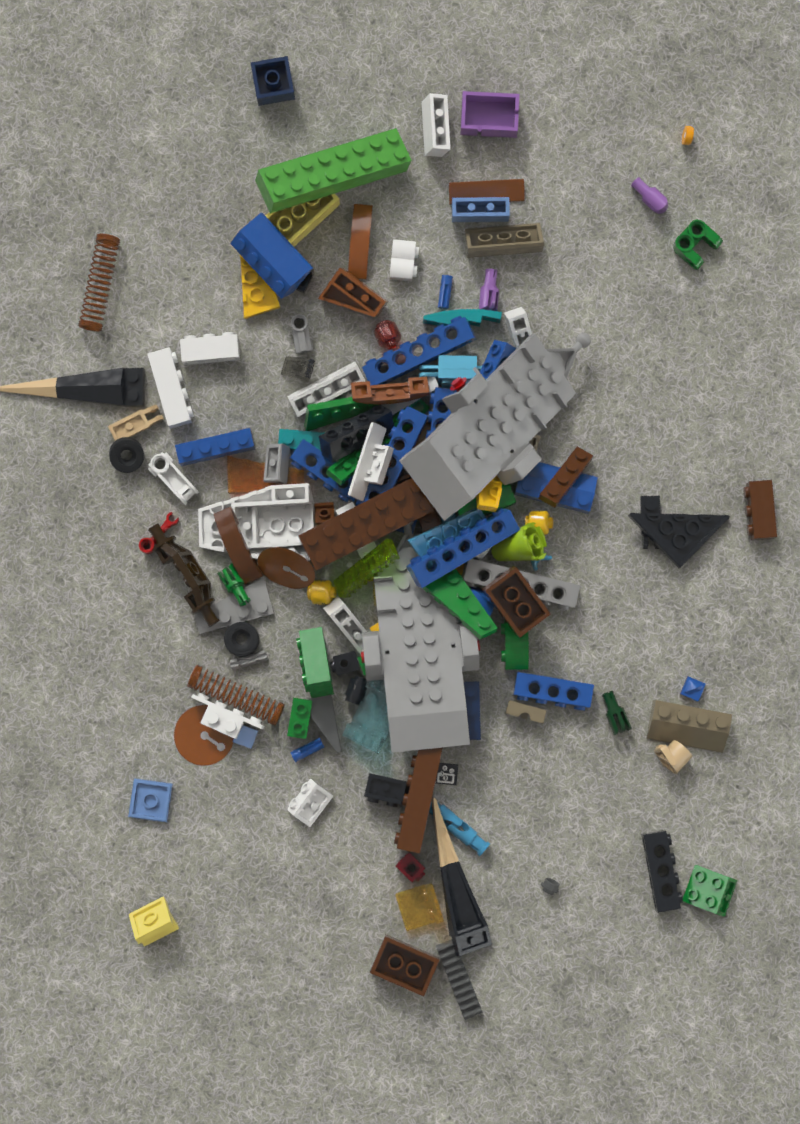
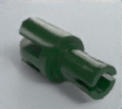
M614 691L602 694L608 709L606 717L613 734L617 735L619 732L623 733L625 730H631L632 727L624 707L618 705Z

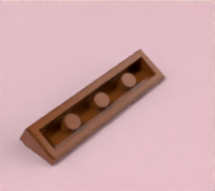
M524 179L451 182L448 185L449 205H452V198L509 197V202L525 201Z

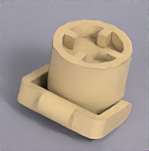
M673 740L668 747L661 744L656 746L654 750L662 765L674 774H677L692 758L689 750L676 740Z

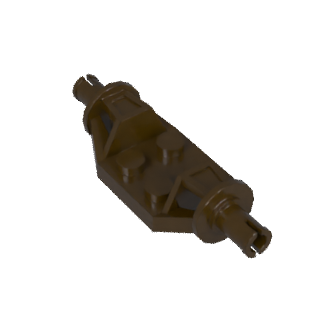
M159 523L150 527L148 531L157 543L152 551L158 554L163 565L173 562L175 568L183 574L185 584L192 589V591L184 596L192 609V615L201 613L209 627L219 622L220 620L210 607L216 601L214 598H211V582L192 552L175 543V536L166 537Z

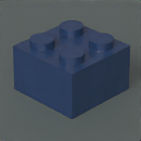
M288 56L250 62L258 106L295 100Z

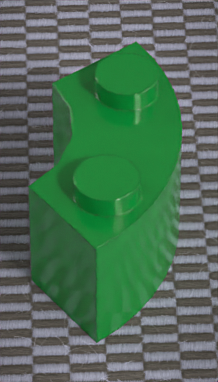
M504 620V623L500 625L501 635H504V650H501V662H505V670H528L529 633H525L520 638L517 637Z

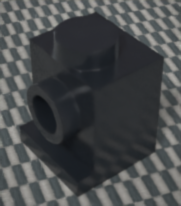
M355 650L333 656V661H330L332 672H337L338 676L360 670ZM342 660H347L348 665L346 667L341 666Z

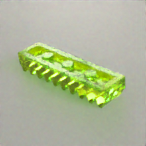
M385 539L333 581L339 597H351V593H356V589H362L361 585H367V581H372V577L378 576V572H383V568L389 567L388 564L395 563L394 560L400 559L393 540Z

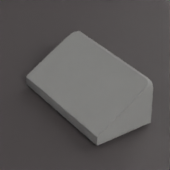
M285 444L267 445L263 482L287 483L290 456L289 446Z

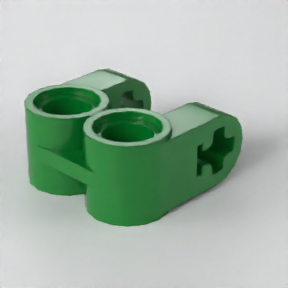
M698 219L693 220L673 244L674 252L695 270H698L704 264V260L693 250L701 240L715 250L723 243L722 238L705 222ZM692 228H698L701 234H694ZM679 242H686L688 244V248H682L679 245Z

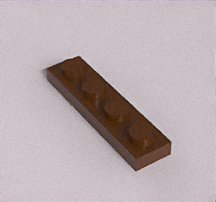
M577 446L540 493L538 499L556 508L592 461L594 455Z

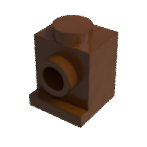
M334 502L314 503L316 526L335 517Z

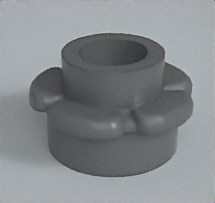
M545 878L544 883H541L545 893L553 895L559 892L560 884L557 881Z

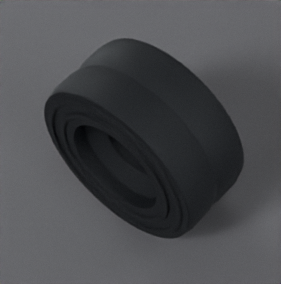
M119 438L110 447V462L120 472H134L141 467L144 461L143 448L134 438ZM124 450L132 452V457L129 460H124L121 457V453Z
M236 622L226 630L224 643L227 650L238 657L248 656L258 648L259 634L251 624ZM239 634L247 636V642L244 645H239L236 641Z

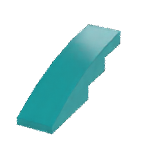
M484 309L441 311L424 315L423 323L435 326L444 324L446 326L451 323L452 319L461 316L462 318L466 317L470 325L480 327L481 320L500 323L502 312Z

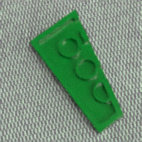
M352 397L307 405L305 415V431H311L355 417L380 404L359 403L353 401Z
M456 569L422 588L425 592L433 595L434 600L439 604L442 603L451 615L459 618L462 624L480 640L497 632V626Z

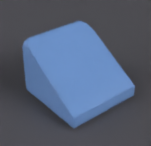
M243 725L237 739H233V743L252 749L258 730Z

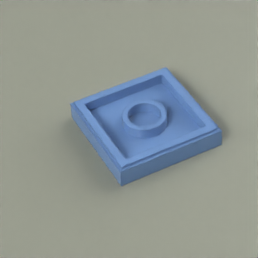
M134 778L128 817L167 822L173 784Z

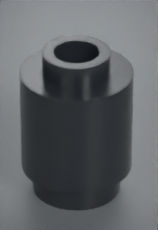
M355 676V679L350 678L345 693V701L360 705V702L364 700L369 685L365 683V678Z

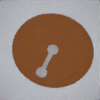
M279 547L263 550L258 556L259 569L274 583L291 589H302L310 586L315 580V571L310 562L292 550Z
M198 705L188 709L181 715L174 730V741L177 750L183 758L196 765L206 766L221 761L227 756L233 746L234 738L201 724L208 705Z

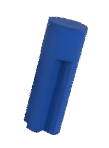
M442 275L438 308H449L453 276Z
M318 738L290 753L294 761L297 762L325 747L321 739Z

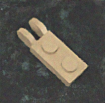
M153 405L144 410L141 409L109 425L108 428L114 440L116 441L122 437H132L164 420L162 415H158L149 421L145 416L156 412L159 409L158 406Z

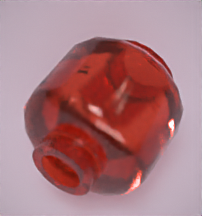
M383 320L376 325L374 330L375 338L382 348L393 349L397 347L402 337L396 323L393 321Z

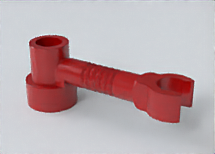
M172 512L167 514L166 520L161 526L164 534L169 528L177 525L179 522V517L174 522L169 520L173 514ZM153 536L140 540L139 549L142 553L151 554L153 552L152 549L156 544ZM146 545H150V546H151V547H150L149 549H147V550L144 549Z

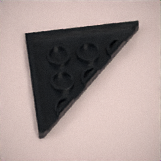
M630 513L628 515L678 569L730 518L729 515Z

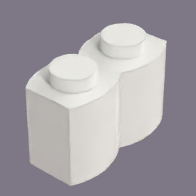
M393 239L390 280L412 282V277H416L417 266L414 265V258H418L419 247H415V241Z

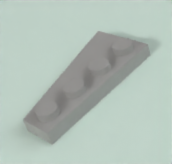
M262 577L244 588L246 594L251 599L249 603L245 601L246 605L240 606L234 594L212 605L213 612L220 620L213 626H208L201 613L196 614L195 619L199 634L229 627L236 622H247L273 615L274 612L265 578Z

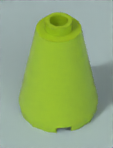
M527 523L518 532L494 545L491 550L492 556L497 561H538L544 559L546 556L544 547H547L545 535L540 527L534 526L536 523Z

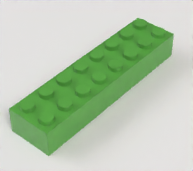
M397 128L258 169L255 182L269 212L274 213L406 172L412 160Z

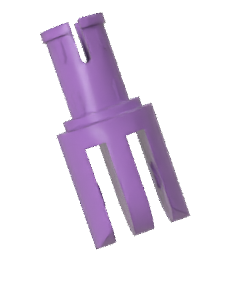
M640 177L635 179L631 187L643 196L642 202L658 214L666 212L668 208L667 198L656 187L650 188Z
M485 269V282L480 288L479 309L497 311L499 289L496 286V269Z

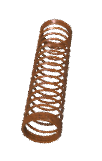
M103 233L96 236L95 241L97 245L94 246L96 250L93 252L95 256L92 257L94 262L91 263L93 268L89 270L92 274L88 275L91 280L87 281L90 286L86 287L88 292L84 293L86 298L83 299L85 304L82 305L84 309L81 310L83 315L80 316L81 320L78 323L80 328L96 332L102 331L103 325L84 320L81 317H90L96 320H104V318L87 315L83 311L102 315L105 312L88 309L84 305H91L102 309L107 307L89 303L85 299H92L103 303L108 301L90 297L86 294L93 293L109 297L106 293L91 291L88 288L94 287L104 291H110V289L95 286L89 282L95 281L104 285H111V283L96 280L90 276L96 275L105 279L113 278L104 274H96L91 270L97 269L105 273L114 272L109 269L94 267L92 264L114 268L115 265L97 262L94 258H101L111 262H115L116 259L98 256L95 252L117 256L115 252L99 250L96 246L118 250L119 248L116 246L120 245L121 241L116 236Z
M196 665L190 676L187 687L191 689L194 688V690H197L200 687V693H202L206 689L205 695L207 696L211 692V698H214L217 694V701L220 700L223 696L222 703H225L228 699V706H230L234 701V708H236L240 703V711L245 707V713H248L251 709V716H253L257 711L256 718H259L263 713L262 721H264L268 716V723L276 726L282 714L285 704L279 702L272 718L270 719L271 713L276 703L275 699L268 713L264 717L268 703L270 701V697L268 698L260 714L259 710L265 695L262 696L259 704L253 712L257 697L259 695V692H257L252 704L247 710L253 690H251L246 702L242 706L243 699L248 689V687H246L240 700L236 704L239 692L242 687L241 684L233 700L230 702L236 682L234 683L227 698L224 700L231 679L228 681L224 691L219 697L222 684L225 680V677H223L222 682L220 683L217 691L213 695L215 685L220 676L219 674L217 675V678L214 684L212 685L211 689L207 693L214 672H212L207 684L201 691L208 669L206 670L201 682L196 688L197 681L203 668L202 666L200 667L199 665Z

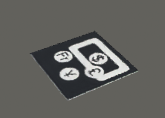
M439 763L435 784L457 785L458 764Z

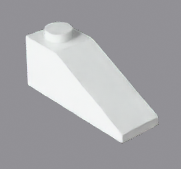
M522 307L504 313L507 327L516 349L532 334L527 314Z
M337 596L323 609L361 654L364 651L362 632L367 631L345 603Z

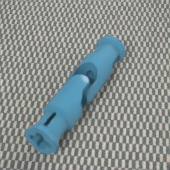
M432 802L429 809L431 815H433ZM438 803L446 829L463 844L473 848L478 856H481L490 843L485 842L477 835L478 832L456 816L444 804ZM462 826L464 831H460L457 828Z

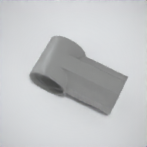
M297 314L291 319L296 354L308 353L312 351L308 321L304 315ZM303 320L305 325L303 328L298 329L294 326L295 322Z

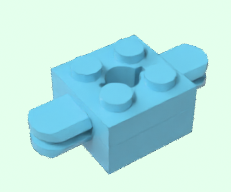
M439 355L438 365L419 366V370L423 371L419 373V377H435L438 379V385H442V388H450L452 381L458 377H465L467 379L465 384H467L476 375L473 368L476 367L480 372L482 366H477V356Z

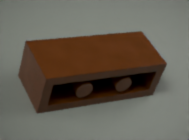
M772 480L749 481L746 483V487L743 488L744 498H747L748 506H745L746 517H749L747 535L751 536V540L774 539L777 537Z

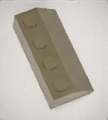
M653 700L646 738L668 743L676 740L684 746L723 753L730 732L732 714Z

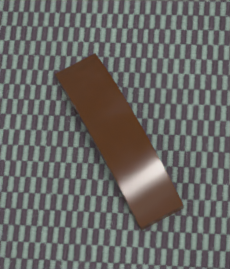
M230 506L214 513L221 539L241 579L246 584L262 577L263 575L258 564L252 558L238 527L239 522L232 507Z

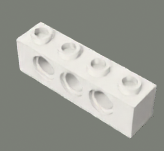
M353 362L287 397L297 417L306 413L307 405L330 401L351 390V383L365 382V379L356 362Z

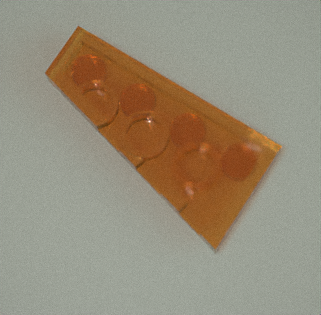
M227 456L229 494H245L271 485L305 483L304 470L288 467L286 484L263 482L264 462L259 463L248 459Z

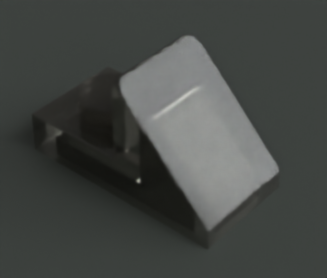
M286 356L281 375L309 382L315 360Z

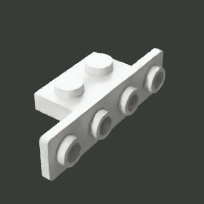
M371 422L348 492L349 496L360 501L364 500L369 483L383 484L394 450L390 446L382 445L386 428L377 423Z
M199 693L198 696L193 694L191 697L208 705L201 724L237 739L244 722L260 729L265 727L261 725L262 720L253 716L248 719L243 716L244 712L235 708L233 711L226 709V704L217 700L215 703L208 701L209 697L202 693Z

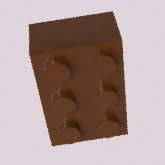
M512 566L482 589L514 634L519 638L551 615L517 567Z
M385 934L370 973L421 996H425L440 959L431 953Z

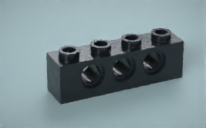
M380 404L326 431V433L319 436L322 456L334 463L362 448L371 422L386 428L385 435L389 434L394 426L392 411Z
M665 830L641 834L655 911L659 913L681 909L680 904L683 903L681 892H678L676 885L679 884L678 873H674L673 869L676 861L674 853H670L669 847L672 845L671 835L667 834ZM658 846H662L664 849V853L660 857H657L654 853L655 848ZM665 865L668 870L667 874L660 876L658 869L660 866ZM665 885H670L671 892L668 895L662 894V887Z

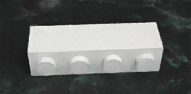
M165 348L148 353L168 427L172 429L192 423L191 417H194L192 407L187 406L186 399H189L186 388H182L180 382L184 381L181 370H177L175 363H178L176 352H172L170 348Z

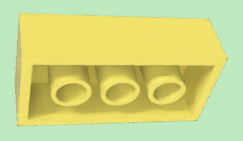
M332 194L274 213L269 212L265 216L295 247L340 205V199L336 194Z

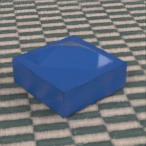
M687 676L680 694L698 702L706 684Z

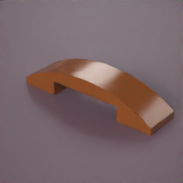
M354 204L348 272L358 279L367 280L373 205Z
M426 376L408 378V382L381 385H370V381L351 383L352 399L355 402L365 404H396L429 395V386Z

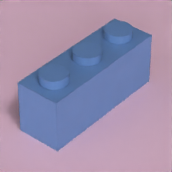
M509 197L452 198V222L509 221Z

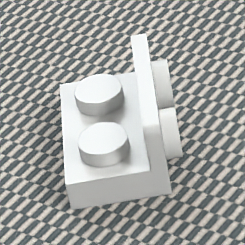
M309 779L308 782L303 784L297 797L291 800L288 811L311 827L333 798V795L312 779Z

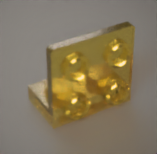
M432 882L395 894L407 931L435 922L436 924L444 922Z

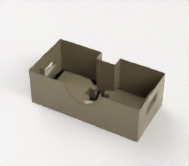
M510 700L505 711L506 714L517 717L521 714L520 718L527 719L529 714L530 720L542 724L547 710Z

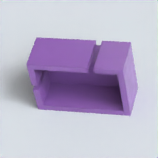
M463 91L460 135L477 136V133L481 132V136L517 138L520 94Z

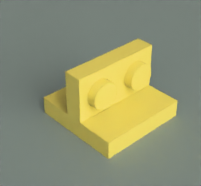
M164 896L129 914L135 940L138 944L142 943L144 947L179 929L176 920L169 911Z

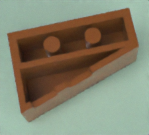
M344 268L338 269L318 298L372 317H378L389 302Z

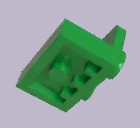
M293 698L287 736L307 738L312 708L311 700Z

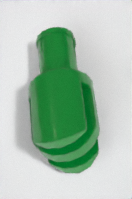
M233 563L229 565L230 570L225 567L222 570L223 573L218 572L217 574L226 590L234 594L240 606L246 605L245 601L249 603L251 599L243 588L244 581L239 576Z

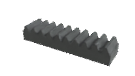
M452 939L436 945L464 1019L466 1020L483 1013L462 958L455 955Z

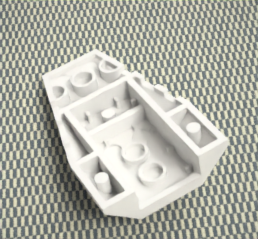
M309 483L271 485L258 491L255 490L248 494L198 509L199 547L228 553L221 539L213 514L231 506L252 558L258 559L259 554L265 549L279 547L292 550L310 561L298 538V535L316 527L314 499Z

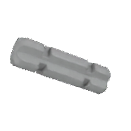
M265 651L257 652V654L254 653L240 657V659L230 660L231 669L236 670L241 666L247 667L257 664L259 661L260 663L267 661V654Z

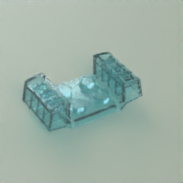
M384 680L367 681L364 699L361 701L352 722L347 723L342 735L376 754H379L390 734Z

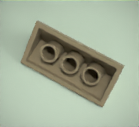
M540 223L465 229L467 258L542 252L544 248Z

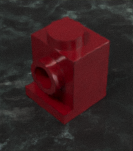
M409 851L395 865L411 882L414 880L418 882L426 874L424 872L426 868ZM410 864L415 865L416 869L414 871L408 870Z

